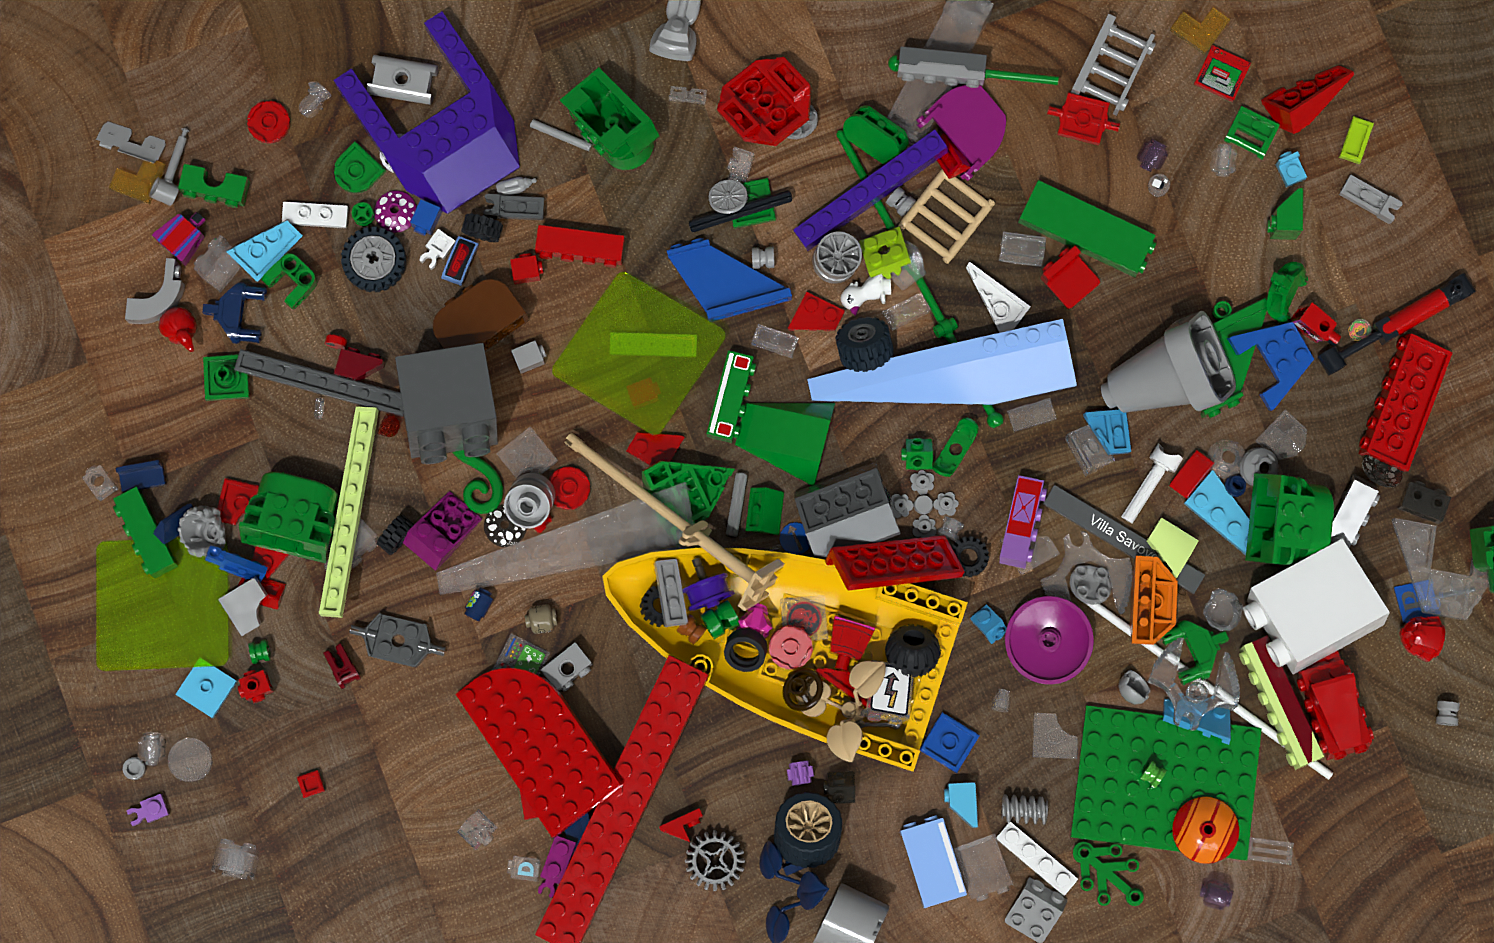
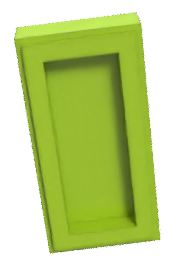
M1353 116L1339 158L1360 164L1374 123Z

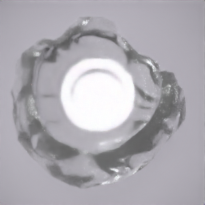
M1216 589L1211 593L1210 599L1205 604L1203 610L1205 619H1207L1208 624L1212 628H1216L1219 631H1231L1241 620L1243 605L1234 593H1228L1225 589Z

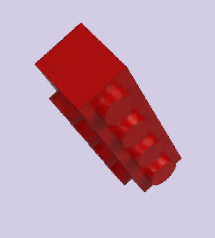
M538 225L535 252L542 259L559 257L565 262H574L575 259L582 260V263L588 265H595V262L604 263L606 267L615 268L617 265H622L625 237L623 235Z

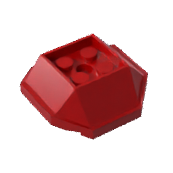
M785 57L756 60L722 86L717 111L744 142L777 146L809 121L812 88Z

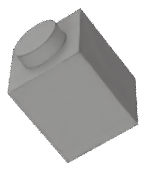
M536 341L511 350L521 374L545 364L543 358L547 356L543 346H537Z

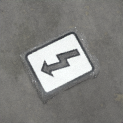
M883 662L886 664L883 682L877 693L867 698V708L861 711L860 716L867 717L869 721L887 720L891 725H901V723L910 718L913 677L910 674L908 676L903 675L900 669L897 671L892 666V663Z

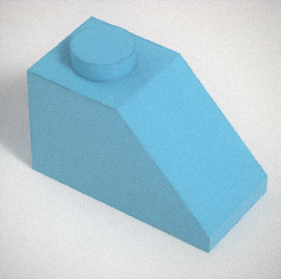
M975 782L948 784V789H944V802H948L949 808L971 828H977Z

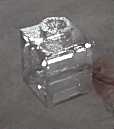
M101 465L90 467L86 470V475L82 477L92 493L100 501L119 489ZM103 476V484L96 487L94 484L95 479Z

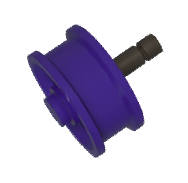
M700 557L692 560L699 581L682 589L683 594H687L691 604L689 611L706 606L708 609L720 605L719 601L735 594L734 590H730L727 583V573L707 577Z

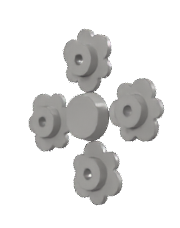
M920 470L918 474H912L910 477V481L913 483L911 486L912 490L917 491L921 495L915 499L914 504L908 500V496L905 494L902 496L894 494L889 504L895 518L907 517L909 511L914 506L915 511L922 515L919 517V520H914L912 533L915 537L921 536V538L934 536L937 532L934 527L935 520H929V517L925 514L930 513L934 507L941 516L945 514L953 516L956 512L955 508L958 507L959 503L955 500V495L952 492L940 493L938 499L933 502L926 494L928 490L934 488L932 483L934 476L931 473Z

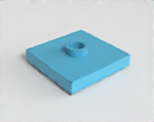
M199 658L176 695L211 718H214L238 681L204 659Z

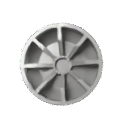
M833 232L826 235L820 241L813 254L812 264L816 274L828 283L836 284L848 280L861 263L862 250L860 244L852 235L845 232Z
M526 473L519 476L513 482L504 501V510L508 519L521 528H535L541 525L547 519L555 502V490L552 483L546 477L537 473Z

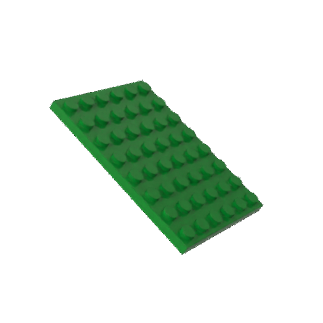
M1086 705L1070 838L1180 852L1172 835V824L1177 811L1182 805L1194 798L1212 797L1227 804L1236 815L1239 824L1237 844L1226 858L1247 861L1262 728L1230 724L1231 739L1228 745L1222 743L1221 738L1212 735L1209 738L1203 736V732L1193 728L1187 730L1163 721V715ZM1151 761H1154L1157 767L1167 770L1156 788L1152 787L1150 782L1140 779ZM1206 825L1204 827V832L1206 834H1210L1212 829L1210 826Z

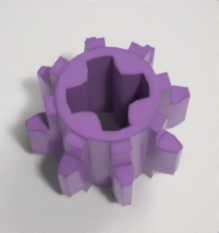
M809 761L790 763L787 770L788 781H792V786L812 783L811 777H814L813 766H809Z

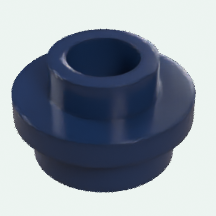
M1230 476L1225 481V489L1231 496L1239 497L1246 490V482L1241 476Z

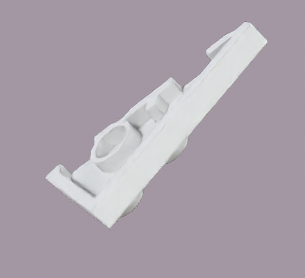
M969 262L966 269L999 333L1014 330L1031 306Z

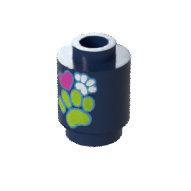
M482 588L479 591L474 590L465 606L466 611L464 614L480 622L481 618L485 617L494 600L490 597L492 593Z

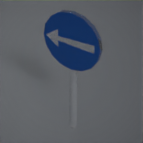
M790 523L785 526L780 533V544L765 551H775L783 548L786 552L796 555L806 552L810 544L803 524Z

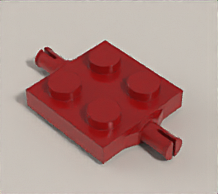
M1072 93L1067 94L1066 102L1062 109L1049 105L1047 115L1059 117L1060 125L1057 135L1098 146L1105 129L1118 132L1120 123L1108 121L1107 112L1110 103Z

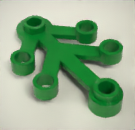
M1080 842L1073 848V857L1080 863L1081 868L1080 888L1083 891H1090L1094 886L1092 879H1090V864L1097 872V903L1099 905L1106 906L1111 901V897L1107 893L1106 879L1125 894V900L1129 905H1140L1144 899L1142 891L1129 887L1112 872L1125 870L1136 872L1139 869V862L1136 859H1129L1126 862L1102 863L1096 858L1097 856L1110 855L1114 858L1119 857L1122 854V847L1118 844H1113L1110 847L1093 848L1088 842ZM1114 846L1118 847L1119 853L1117 855H1114L1111 852V849ZM1081 849L1088 851L1087 857L1080 855ZM1130 861L1136 863L1134 870L1128 867ZM1085 880H1088L1091 884L1088 889L1083 887ZM1133 893H1137L1139 895V899L1137 901H1133L1131 899V895ZM1101 895H1106L1108 898L1104 904L1100 902Z

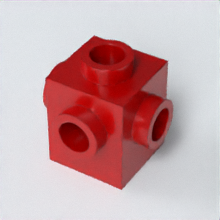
M251 670L244 673L243 678L238 679L240 683L237 686L241 698L245 697L249 702L257 703L266 699L265 695L274 692L265 670L259 672ZM256 684V688L252 690V686Z

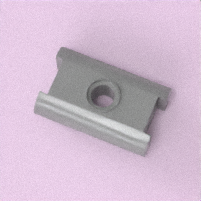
M373 55L372 64L375 66L372 84H367L369 95L428 105L432 104L433 96L430 94L432 76H437L438 65ZM405 75L408 77L405 84L397 83V79L400 76Z

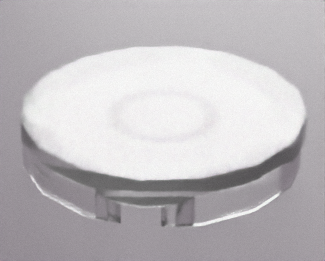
M185 738L178 741L171 748L168 755V766L171 773L177 779L185 782H195L203 779L212 767L213 759L210 748L203 741L195 738Z

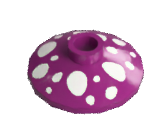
M389 191L376 202L374 208L375 219L378 225L392 233L403 232L411 227L410 221L417 207L413 198L407 193ZM393 207L399 208L397 213H392L391 209Z

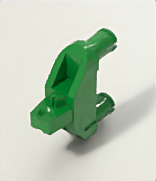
M1300 262L1285 264L1277 273L1274 272L1271 277L1272 285L1268 292L1267 311L1271 318L1277 320L1279 324L1289 323L1288 319L1291 320V316L1288 311L1298 287H1303L1307 284L1306 270Z
M1186 620L1179 621L1177 626L1167 632L1161 639L1164 640L1162 643L1166 646L1182 638L1188 646L1195 666L1177 673L1178 678H1182L1180 682L1184 686L1199 678L1205 680L1210 677L1217 651L1221 649L1219 645L1228 642L1229 637L1226 631L1214 635L1213 631L1209 632Z

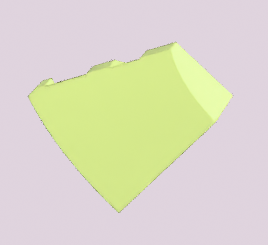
M1163 518L1158 521L1147 539V543L1158 553L1162 563L1166 562L1173 571L1172 575L1175 578L1180 574L1199 541Z

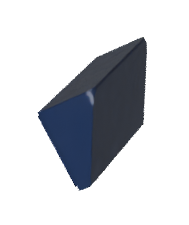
M191 503L187 504L161 520L153 534L163 544L178 537L179 519L183 517L188 509L193 508V505Z

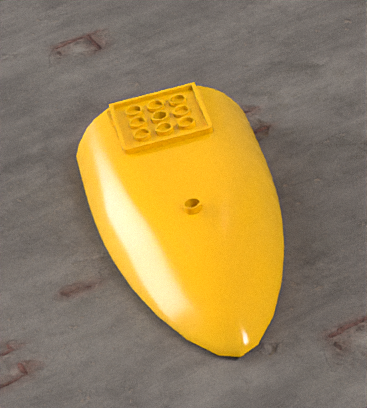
M703 548L650 552L617 562L602 576L606 596L625 622L662 656L668 658L669 655H672L710 674L705 686L734 703L770 721L827 743L829 729L835 725L840 726V722L847 719L843 716L842 710L826 703V709L821 715L809 717L802 711H795L788 707L783 699L782 691L788 676L798 669L808 668L815 671L817 668H828L843 671L835 668L838 655L829 653L834 616L875 627V631L860 661L850 660L847 670L851 672L855 665L864 661L883 662L889 665L885 654V646L888 638L897 628L904 625L908 626V624H914V626L921 625L924 628H928L934 633L940 645L938 663L926 675L911 676L909 706L906 716L881 712L879 716H876L863 707L865 710L864 722L893 723L894 721H899L901 725L899 729H894L893 727L862 728V742L856 752L914 772L925 731L968 602L910 583L848 591L835 565H826L824 559L746 548H724L755 572L776 559L785 563L781 569L774 572L778 578L775 584L766 589L770 593L769 596L759 602V604H763L768 608V618L772 625L769 636L765 639L768 650L764 663L757 670L742 672L731 667L724 656L728 636L738 627L731 631L726 629L725 634L715 640L707 629L693 645L688 641V635H681L676 631L679 626L664 627V625H661V627H656L657 624L655 623L652 626L649 624L651 621L649 619L645 621V615H641L640 612L642 610L640 603L644 594L652 586L655 585L657 587L654 568L655 561L677 559L682 589L699 581L692 563L693 559L699 557L707 577H713L722 573L728 574L726 578L730 590H734L735 594L719 601L720 604L728 600L739 619L748 611L742 610L738 605L749 583ZM683 594L687 617L691 614L695 617L697 625L703 624L705 626L700 615L710 609L715 611L717 606L710 609L706 606L689 611L691 604L687 594ZM657 598L653 601V607L657 612L662 613L660 598ZM799 602L811 603L818 608L822 619L818 631L810 636L813 647L811 657L801 667L793 669L779 667L773 662L769 654L771 635L777 629L787 625V613L793 605ZM738 642L733 646L734 651L741 657L754 658L758 656L759 651L751 643ZM801 675L799 677L804 680L808 675ZM821 677L822 681L831 688L829 700L842 706L849 701L856 702ZM896 692L891 697L889 706H893ZM789 693L791 700L794 703L798 704L796 696L792 693Z

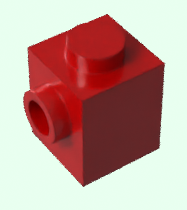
M531 253L519 255V258L510 259L515 285L541 281L540 274H544L542 261H537L536 255L532 256Z

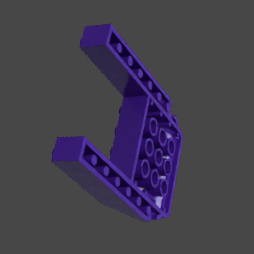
M441 11L424 22L425 29L468 91L467 95L398 138L352 69L334 79V83L405 190L428 203L440 207L443 212L449 214L519 169L520 166L513 118L483 70Z

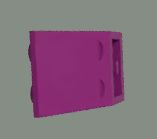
M449 491L408 530L403 544L436 571L482 521V518L471 511L466 504Z

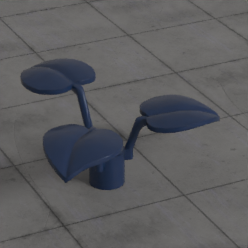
M767 841L760 856L759 865L762 875L766 879H772L775 875L777 878L800 885L797 889L799 902L784 906L781 910L778 906H773L766 917V930L772 943H782L789 932V920L785 911L800 905L806 910L813 909L822 901L829 888L813 872L804 873L801 880L780 874L779 870L782 867L780 851L772 841Z

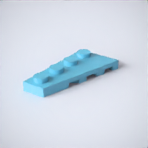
M1212 470L1184 504L1246 555L1249 518L1235 499L1227 493L1225 486Z

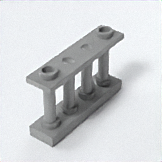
M1108 14L1071 93L1079 95L1080 92H1088L1114 104L1116 108L1113 114L1117 116L1119 110L1124 111L1129 101L1125 97L1146 54L1151 55L1156 43L1152 42L1155 37L1153 34L1150 35L1146 42L1116 28L1117 25L1114 24L1116 17ZM1107 36H1115L1143 49L1139 60L1108 47V44L1105 43ZM1105 54L1133 67L1134 70L1130 79L1098 65L1099 63L1096 62L1098 55L1103 56ZM1089 74H1099L1124 86L1125 89L1121 98L1089 84L1090 81L1087 80Z

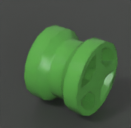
M1151 761L1140 779L1150 782L1151 786L1156 788L1167 770L1157 767L1156 763Z

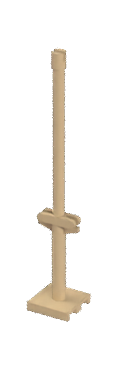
M570 433L566 437L568 439L564 442L566 445L579 452L680 529L683 533L678 541L679 544L683 546L699 545L749 583L738 607L746 611L769 596L770 593L766 589L775 584L778 578L774 572L781 569L785 563L776 559L760 570L753 571L709 537L712 530L707 528L708 523L701 520L691 525L587 446L575 434Z

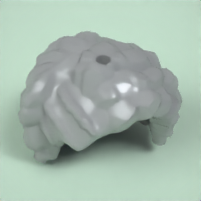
M209 506L193 507L188 509L183 517L179 519L180 526L178 531L180 542L185 544L184 546L188 549L190 555L196 557L206 556L210 545L221 549L224 548L226 543L225 525L221 521L219 509Z

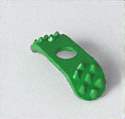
M966 417L959 421L949 441L932 465V469L936 473L945 477H950L954 474L978 434L979 428L975 421ZM960 444L962 452L959 455H952L950 453L951 445Z

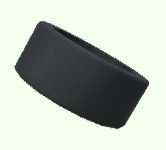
M750 628L737 629L728 636L724 649L725 659L736 670L742 672L757 670L764 663L768 650L767 641L756 630ZM738 642L751 643L757 648L759 653L754 658L741 657L734 651L733 646Z

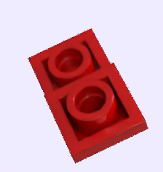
M1196 450L1169 486L1186 499L1189 498L1199 482L1204 480L1215 462L1199 450Z

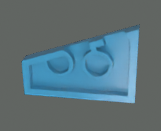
M1164 699L1163 721L1187 730L1191 728L1203 732V736L1210 738L1212 735L1221 738L1222 743L1229 745L1231 739L1230 707Z

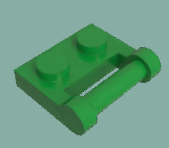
M1241 106L1224 142L1228 144L1231 142L1256 154L1257 158L1263 160L1280 124ZM1236 130L1263 142L1262 147L1235 135Z

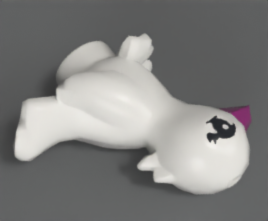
M880 274L874 277L869 276L862 287H858L857 281L855 284L851 283L841 294L842 305L856 316L859 307L867 300L881 299L882 304H885V295H891V278H883V275Z

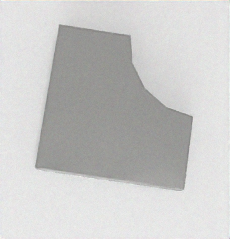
M255 576L218 600L240 635L243 636L261 625L258 608L262 599L268 594Z

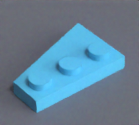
M285 220L226 250V252L258 282L303 235Z

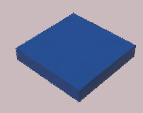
M942 712L920 747V751L957 773L980 735Z

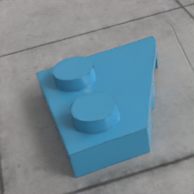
M1120 410L1086 412L1083 414L1086 422L1108 455L1131 452L1126 413Z

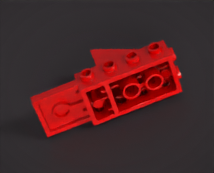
M1337 650L1299 671L1297 679L1298 688L1305 697L1304 705L1306 711L1310 712L1312 717L1311 725L1313 731L1318 734L1320 740L1318 744L1322 754H1325L1326 760L1333 758L1334 760L1345 758L1347 754L1366 752L1374 739L1371 727H1367L1364 720L1366 719L1365 709L1363 706H1359L1357 700L1359 693L1356 687L1354 672L1351 673L1350 667L1344 664Z

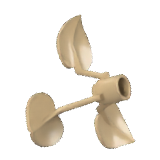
M864 661L855 665L851 670L849 682L855 688L853 694L856 702L849 701L842 706L829 700L831 688L823 682V694L819 702L813 708L802 711L809 717H817L825 711L826 703L842 710L843 716L847 719L842 720L840 726L835 725L829 729L827 743L831 751L845 761L853 762L862 742V730L856 724V721L864 719L865 710L861 707L862 702L859 700L858 694L862 698L867 699L877 693L886 671V664L883 662ZM815 680L809 687L810 691L808 694L811 700L814 698L817 690ZM796 696L798 705H803L802 697Z

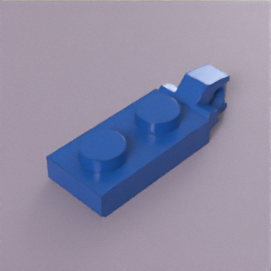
M211 545L205 557V561L219 565L220 570L247 580L256 576L260 583L268 568L257 561L244 559L238 554L222 551L219 547Z

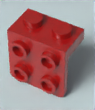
M1076 246L1071 250L1069 247L1063 250L1058 255L1060 259L1055 263L1049 262L1042 269L1044 272L1040 278L1067 309L1073 308L1100 284L1098 277L1079 257L1081 251Z

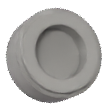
M129 758L123 764V773L131 780L142 778L146 772V765L139 758Z

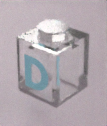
M513 856V860L508 862L507 873L511 874L510 878L538 882L541 860Z

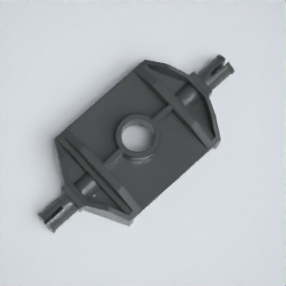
M381 613L367 627L351 625L350 634L364 638L369 657L415 668L424 661L428 654L433 653L444 656L445 653L442 651L446 650V647L431 643L426 624L395 618ZM397 635H401L405 639L401 647L393 645V638Z

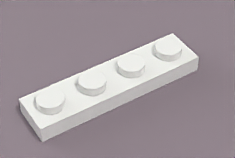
M1012 822L1008 823L995 838L1061 895L1065 896L1078 880L1077 877Z

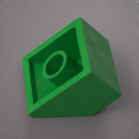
M1298 188L1276 209L1273 215L1270 216V220H1267L1266 231L1270 233V239L1296 240L1303 231V188Z

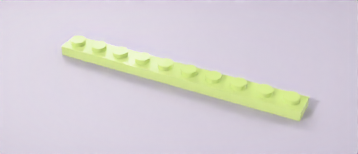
M374 407L355 408L319 614L324 617L343 618L379 410Z

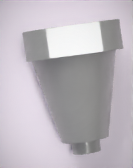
M1199 311L1176 320L1165 330L1164 336L1110 371L1107 377L1108 382L1101 385V393L1109 408L1118 407L1123 413L1191 404L1196 411H1202L1225 402L1235 391L1236 384L1233 371L1211 320L1205 312Z

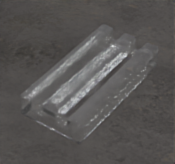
M1250 837L1247 860L1292 865L1291 858L1294 843ZM1253 843L1287 847V851L1253 847ZM1252 851L1284 855L1286 860L1252 856Z

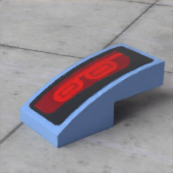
M458 236L441 279L462 286L470 269L471 261L478 249V243Z

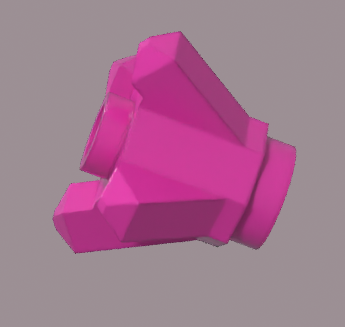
M759 603L749 608L738 620L740 626L737 629L750 628L756 630L766 639L769 636V631L772 629L768 618V608Z

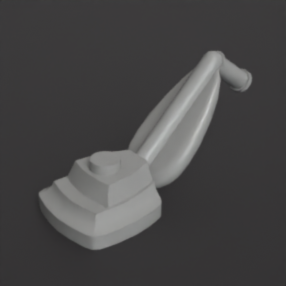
M668 0L666 8L668 21L654 32L649 47L651 53L673 60H692L696 49V34L690 26L698 17L701 0Z

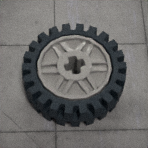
M366 227L362 231H356L355 235H351L348 238L349 240L345 242L341 253V264L345 275L354 286L366 292L374 291L376 293L381 290L386 291L390 286L393 287L397 281H400L402 274L405 272L406 254L402 243L392 232L384 228ZM376 255L378 261H374V264H372L369 259Z

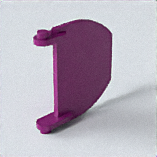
M964 85L946 92L926 110L925 116L920 115L916 119L918 122L916 125L918 128H922L933 118L970 162L971 168L959 175L961 179H966L967 181L973 177V171H978L995 154L1002 142L1006 127V115L980 85L978 88H970Z

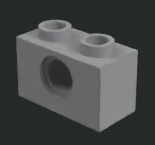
M573 643L542 668L541 671L558 691L563 690L565 692L574 685L572 681L578 676L583 678L591 671L589 667L593 664L578 645ZM566 663L574 665V671L570 675H565L562 672V667Z

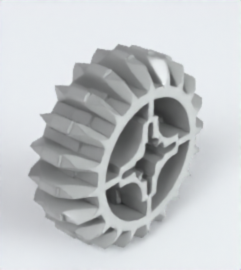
M713 831V838H709L708 832H705L706 840L702 841L701 837L697 836L696 839L699 844L690 843L691 847L695 848L694 852L686 851V854L692 855V859H685V863H692V867H688L686 870L687 872L694 870L695 874L690 876L691 880L697 876L700 878L696 885L700 886L703 881L706 882L705 890H708L709 884H713V891H717V884H721L722 890H725L724 882L728 881L729 885L733 886L734 883L730 878L733 876L739 880L740 876L735 872L736 870L740 872L744 870V868L738 866V863H745V859H738V855H742L744 851L739 850L736 852L735 848L740 843L736 842L732 845L733 836H730L727 841L724 840L725 832H722L721 838H717V831ZM712 842L723 844L715 853H710L702 848ZM728 848L734 857L732 869L723 862V856ZM722 851L719 861L725 868H722L720 865L716 867L715 865V867H711L708 871L711 861L705 854L709 856L714 855L715 857V855H719ZM698 853L707 860V866L702 874L699 872L696 864ZM715 869H720L728 874L718 880L707 878Z

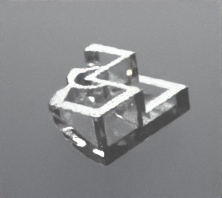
M1039 536L1036 542H1031L1030 549L1034 550L1032 561L1027 562L1026 569L1016 568L1020 575H1023L1057 557L1060 553L1048 536ZM1004 538L1000 539L1002 545Z

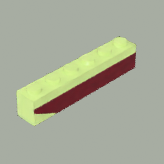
M1267 635L1240 648L1241 653H1239V657L1243 665L1248 667L1250 672L1248 674L1249 679L1253 685H1256L1259 691V701L1268 710V720L1272 726H1275L1278 732L1277 739L1280 745H1284L1287 751L1286 758L1288 763L1297 770L1320 760L1324 755L1282 666L1277 667L1267 651L1266 644L1270 642Z

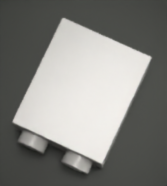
M1343 539L1252 587L1247 599L1249 604L1243 607L1244 614L1252 628L1258 630L1263 627L1272 640L1266 644V648L1275 665L1281 667L1287 664L1292 674L1303 670L1385 624L1390 613Z

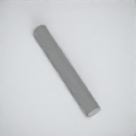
M533 119L530 124L531 128L586 151H590L592 143H587L585 140Z

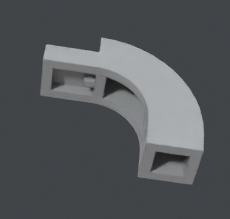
M166 258L164 282L157 294L147 299L127 298L125 320L128 323L149 324L159 321L164 312L179 304L183 296L185 284L177 280V278L181 277V266L175 259Z

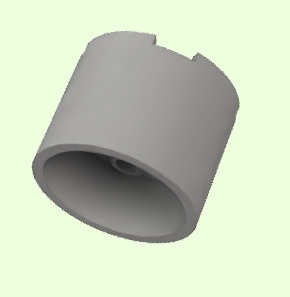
M841 883L813 943H874L890 906Z

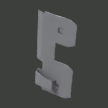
M107 122L102 126L96 140L100 141L99 146L111 150L112 146L119 147L118 152L151 163H155L159 159L165 147V140L153 136L145 138L142 146L128 142L132 135L131 129L111 122Z

